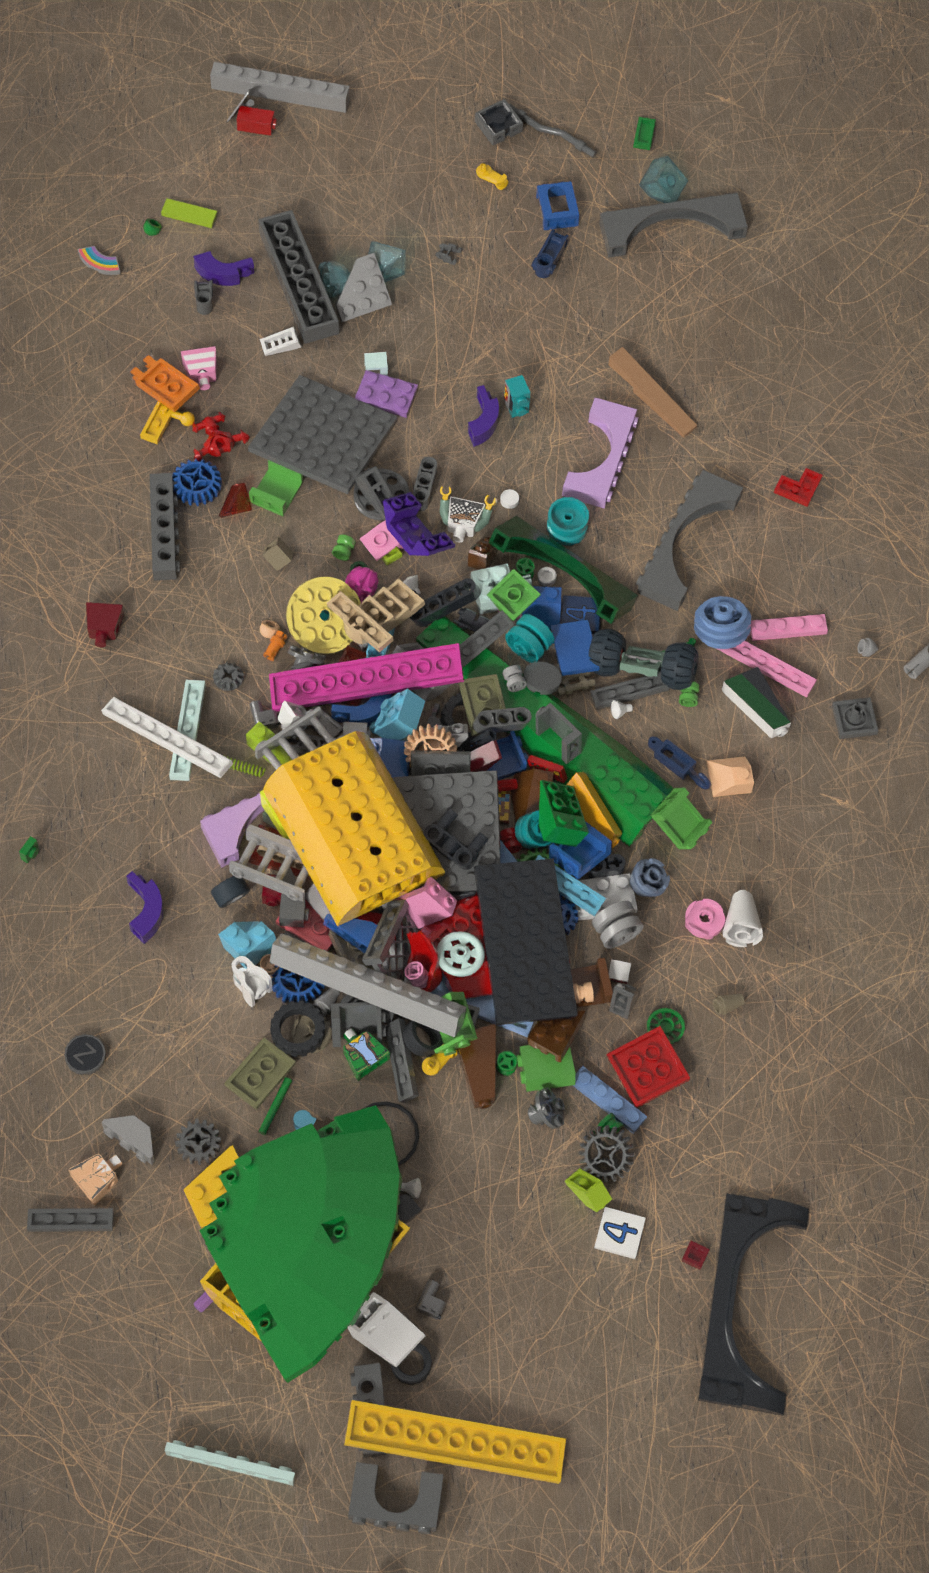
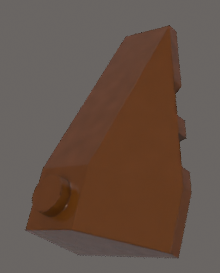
M531 769L514 774L518 788L511 790V797L516 822L522 815L539 810L540 781L553 782L554 772ZM522 846V849L535 851V849H528Z

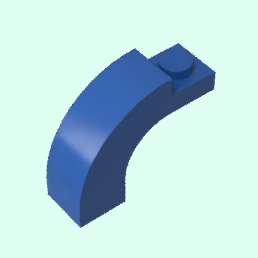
M394 693L373 696L368 702L360 706L332 704L331 718L340 723H367V727H370L371 723L375 722L379 717L383 701L393 697Z

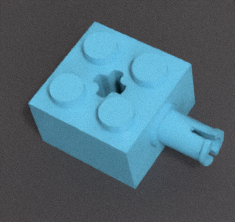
M409 689L398 692L389 699H385L381 704L379 717L370 725L371 732L382 738L401 740L409 734L411 735L413 729H417L425 700Z

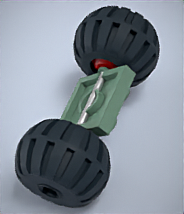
M613 629L597 631L592 638L589 649V657L591 658L589 660L600 668L598 671L593 672L600 676L616 675L620 670L628 673H640L648 677H657L661 670L662 682L674 690H684L690 687L695 680L698 667V651L690 644L684 642L673 643L667 647L665 652L629 646L626 651L625 637Z

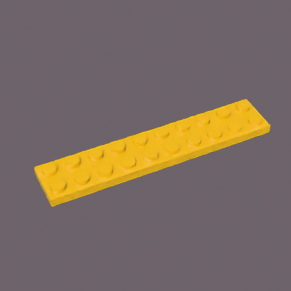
M352 1400L344 1445L559 1484L561 1482L566 1439Z

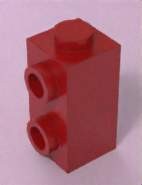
M246 106L239 107L236 119L237 131L272 135L273 129L277 127L274 111Z

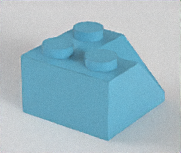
M262 921L234 922L218 934L224 949L235 959L239 956H245L254 965L258 964L263 956L271 953L272 944L276 940L274 932ZM240 963L245 969H247V965L245 963Z

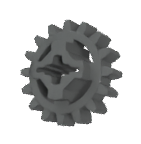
M198 1119L195 1120V1124L188 1121V1127L181 1126L182 1133L176 1134L179 1139L175 1141L176 1147H179L177 1149L178 1154H183L182 1158L184 1161L190 1158V1164H193L195 1160L198 1161L199 1165H201L202 1160L209 1163L210 1156L216 1158L214 1151H220L218 1144L221 1143V1137H217L219 1130H214L213 1123L207 1126V1120H204L202 1124L199 1123ZM200 1139V1144L196 1145L197 1140Z

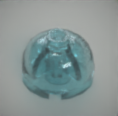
M338 261L321 263L318 267V270H320L319 276L328 297L341 295L350 272L343 263Z

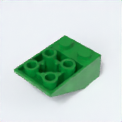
M545 780L540 781L539 828L544 841L577 847L589 833L573 786Z

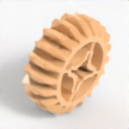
M428 723L425 729L421 725L419 726V731L413 729V735L409 734L407 736L408 741L404 743L406 747L404 754L407 755L406 761L410 762V767L411 751H442L447 749L446 751H457L455 738H451V732H446L444 727L439 730L437 724L434 728H431ZM423 740V745L418 750H414L417 744Z

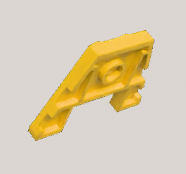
M233 1145L184 1188V1193L201 1228L217 1219L209 1203L227 1192L219 1176L222 1172L236 1166L234 1160L239 1157Z

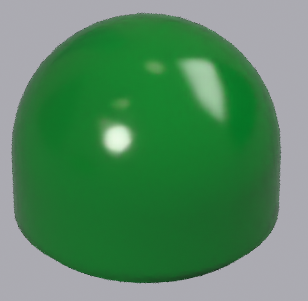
M151 218L146 219L143 225L144 232L149 236L159 234L162 229L161 224Z

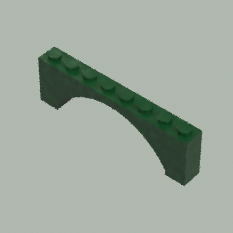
M518 516L497 526L489 540V544L502 553L512 552L535 557L567 572L589 592L597 607L596 614L610 624L631 611L638 597L636 593Z

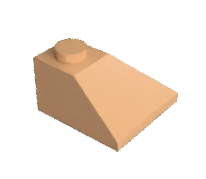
M746 757L707 761L713 797L752 793L754 779L751 765Z

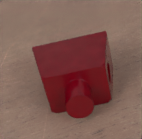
M86 602L89 638L95 639V646L100 648L106 647L107 640H115L117 638L124 618L123 605Z

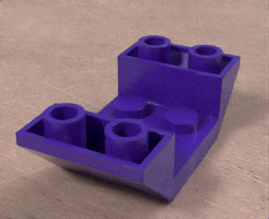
M411 492L383 501L386 527L409 555L429 556L455 547V543L445 532L432 535L416 516L422 505Z

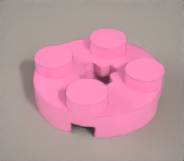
M703 899L702 901H694L689 905L685 914V927L693 935L710 940L722 931L725 924V916L722 907L717 902L711 899ZM708 915L709 922H702L700 916Z

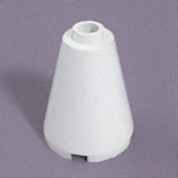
M739 890L733 894L723 929V938H726L728 944L736 947H747L749 943L756 945L763 938V930L753 895L746 890Z

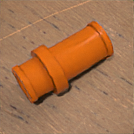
M277 630L275 636L271 637V642L263 656L267 657L270 661H274L280 648L284 647L287 635Z

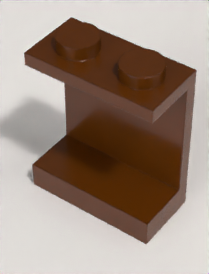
M605 958L597 959L596 965L571 969L573 984L577 983L583 986L584 982H591L594 1001L586 1002L583 1000L576 1004L577 1008L611 1002L613 991Z

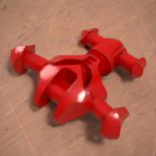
M218 412L219 415L214 417L207 416L202 422L192 424L193 432L198 433V431L205 429L206 434L209 435L203 444L204 448L199 451L193 450L194 460L196 458L201 462L202 457L208 453L211 456L221 457L222 453H230L232 451L234 442L243 441L246 444L250 436L242 429H240L241 433L232 435L230 432L219 431V426L216 423L224 422L226 418L221 412Z

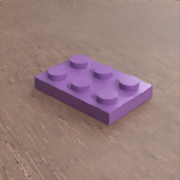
M366 370L355 399L388 413L407 418L418 390V385Z

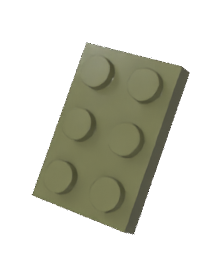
M497 674L464 679V682L459 683L472 737L480 735L473 729V722L480 712L506 709ZM498 718L501 723H506L503 718ZM479 720L481 724L487 725L486 721Z
M263 1038L224 1084L257 1110L296 1065V1061L266 1038Z

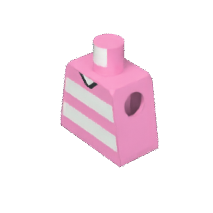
M215 346L181 351L182 364L187 376L199 384L200 390H208L210 388L209 382L216 381L217 357Z

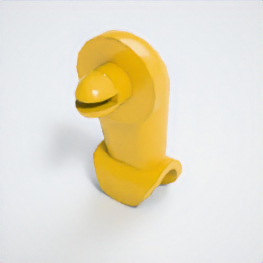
M481 163L476 169V174L479 178L495 184L499 190L507 187L509 181L505 174L500 175L484 163Z
M457 1050L452 1055L445 1056L444 1053H434L422 1062L423 1072L430 1076L436 1075L450 1058L453 1059L457 1056Z

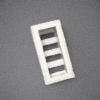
M294 327L260 339L265 356L301 348L299 337ZM271 342L272 348L269 349L267 343Z

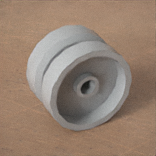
M621 901L612 904L593 918L592 925L597 933H602L600 939L606 948L621 946L635 938L643 930L644 925L638 916H634L635 909L631 902Z

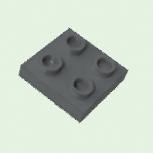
M870 697L832 702L839 739L878 734Z

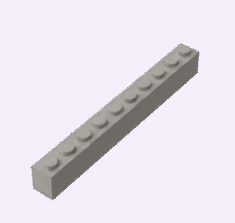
M281 933L272 944L271 964L452 1037H455L463 1026L466 1007L312 946L309 943L292 938L289 935Z

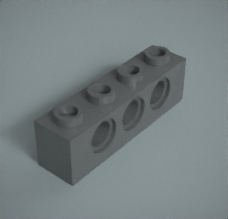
M380 1363L354 1366V1373H350L351 1386H356L357 1394L353 1395V1400L385 1406ZM368 1384L373 1387V1390L370 1393H364L361 1388ZM358 1448L359 1451H363L364 1457L390 1454Z

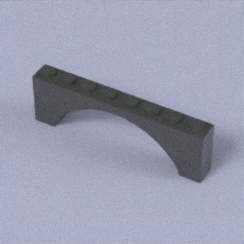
M738 193L606 211L600 213L599 221L608 258L626 255L627 246L639 232L654 223L668 219H689L705 223L721 231L728 237V240L745 238L748 228Z
M705 470L701 472L700 476L696 475L692 484L694 487L692 490L688 489L684 498L686 501L684 504L681 503L679 505L677 517L671 519L669 531H665L662 535L660 547L656 546L652 555L654 556L652 561L648 560L644 569L646 572L644 575L641 574L636 583L638 585V594L676 611H679L688 587H685L679 579L673 563L672 548L676 538L688 524L701 516L722 510L734 511L743 492V487Z

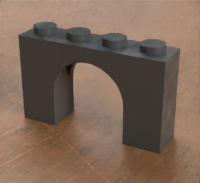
M356 1462L348 1519L352 1520V1523L365 1525V1522L374 1523V1526L379 1528H387V1525L396 1526V1529L400 1531H409V1528L418 1529V1533L431 1534V1531L436 1532L443 1474L422 1472L419 1494L415 1504L404 1512L393 1513L382 1508L375 1497L378 1465Z

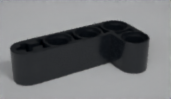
M463 579L425 599V605L409 618L416 626L425 627L478 599L481 593L480 588L472 579ZM453 596H456L453 601H450ZM436 605H439L436 610H433Z

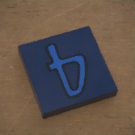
M563 595L561 624L588 620L591 634L599 631L600 616L596 614L597 607L593 598Z

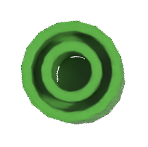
M339 535L337 545L332 550L333 556L342 561L349 560L351 550L354 549L356 541L348 535Z
M692 682L690 687L680 690L682 694L679 696V704L685 707H694L698 704L697 694L700 688L698 683Z

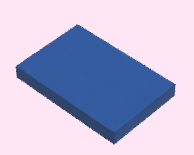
M588 620L551 625L550 629L554 636V646L562 676L593 672L600 669L599 666L589 660L591 659L589 657L592 634Z

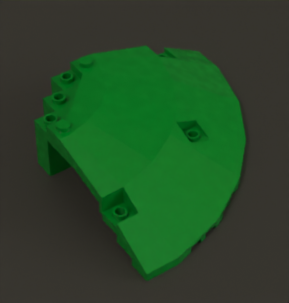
M376 1105L336 1116L334 1121L318 1131L311 1123L258 1146L234 1160L236 1166L219 1176L227 1192L209 1203L217 1219L199 1230L245 1315L252 1322L260 1340L287 1383L314 1367L328 1353L326 1350L335 1341L338 1342L342 1338L341 1334L349 1325L353 1326L361 1314L360 1309L365 1300H369V1293L373 1286H377L384 1272L382 1269L385 1259L389 1257L393 1244L391 1240L394 1231H397L399 1190L402 1186V1175L395 1151L393 1132Z

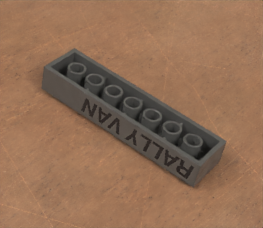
M290 210L258 219L260 236L304 343L339 334V321L293 211Z

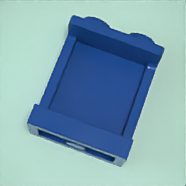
M511 731L508 737L496 740L502 759L487 771L497 770L498 780L526 771L528 756L521 750L522 742L520 737L516 736L514 731Z
M587 822L586 825L589 833L577 847L562 844L556 846L553 843L549 848V858H554L555 864L561 866L569 875L574 876L576 879L581 878L611 854L612 841Z

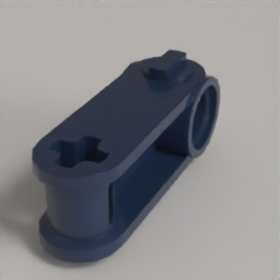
M551 230L539 254L531 264L539 278H548L551 274L553 275L557 263L567 247L568 235L563 236L556 233L555 230Z

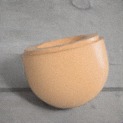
M263 620L260 626V633L265 638H271L275 636L280 626L272 620Z

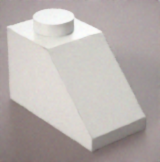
M284 701L278 716V720L282 724V730L302 718L307 712L306 709L301 705Z

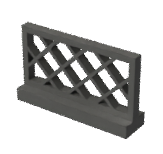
M406 899L387 903L362 959L365 965H372L375 971L390 976L391 972V977L398 980L401 979L411 954V945L407 933H409V930L412 933L418 932V929L407 913L409 904Z

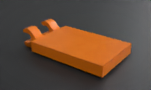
M148 355L143 359L147 363L145 367L148 369L145 373L137 367L130 371L134 375L132 378L140 389L173 412H176L200 389L199 384L162 358L156 361Z

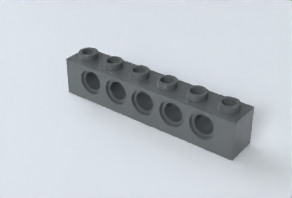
M172 473L150 474L152 571L154 581L177 579L176 572H180V563L176 561V556H179V544H175V540L179 539L178 528H175V523H178V512H174V507H178V500L173 492V485L177 482L172 480Z

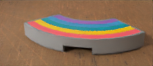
M95 246L78 249L80 259L88 268H92L98 271V273L105 275L120 274L116 256H105Z

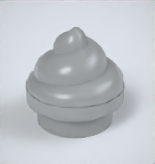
M871 638L861 639L858 643V653L864 657H869L878 651L876 643Z

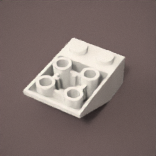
M375 1292L370 1295L368 1301L364 1302L356 1323L348 1327L353 1338L395 1367L425 1337V1334Z

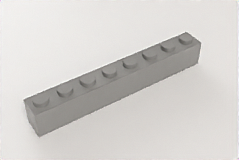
M214 62L210 74L211 89L246 95L249 89H251L248 94L249 96L346 113L350 100L349 86L219 62Z

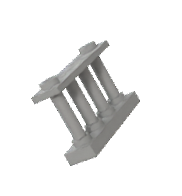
M317 707L314 710L310 709L302 718L267 741H261L255 748V757L259 759L265 755L277 770L282 764L271 750L281 745L292 760L300 757L287 741L296 734L309 751L317 749L316 745L303 731V729L311 724L323 736L327 744L339 738H333L320 722L321 708Z
M249 824L246 830V840L249 843L239 863L230 861V873L237 878H245L285 894L292 900L303 902L305 890L302 889V886L309 874L305 866H303L294 885L283 881L292 861H301L292 842L289 839ZM256 845L264 846L267 848V851L258 869L254 870L247 867L246 865ZM279 852L286 857L276 877L264 874L274 853Z

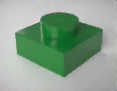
M31 836L19 851L21 860L29 863L31 858L34 859L39 852L37 840Z

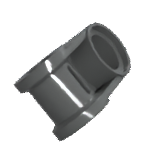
M194 281L197 312L207 315L213 309V281Z

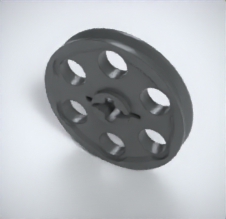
M378 469L394 497L397 493H409L408 484L401 475L392 470ZM392 478L395 479L397 483L394 485H390L387 483V480ZM356 483L354 486V503L357 509L370 519L384 521L376 509L373 511L366 509V506L371 503L365 496L358 494L360 488Z

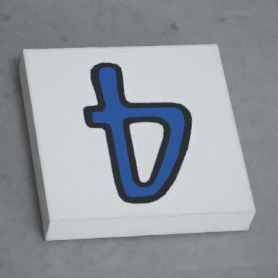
M605 1207L594 1248L635 1259L645 1217Z

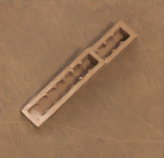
M623 347L609 357L608 365L633 387V392L683 438L697 428V424Z

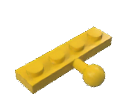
M158 401L140 437L143 440L158 445L171 418L180 420L184 426H191L195 422V416L191 412H173Z

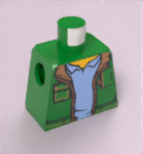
M351 1028L343 1034V1037L348 1042L343 1046V1053L357 1081L390 1060V1052L369 1032L365 1031L358 1036L354 1029Z

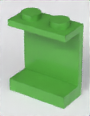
M268 460V471L257 488L252 487L249 492L250 503L284 516L303 484V475Z
M449 992L442 996V998L465 1006L466 1012L463 1026L455 1037L440 1032L444 1045L434 1049L435 1054L444 1053L445 1056L456 1053V1049L468 1047L471 1045V1041L477 1039L464 992Z

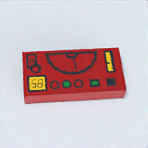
M533 755L529 756L527 761L530 769L554 772L553 779L565 783L567 775L564 766Z

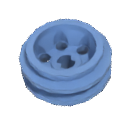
M723 596L710 598L695 611L694 631L697 637L707 646L716 649L734 648L745 641L750 635L751 614L748 608L737 599Z

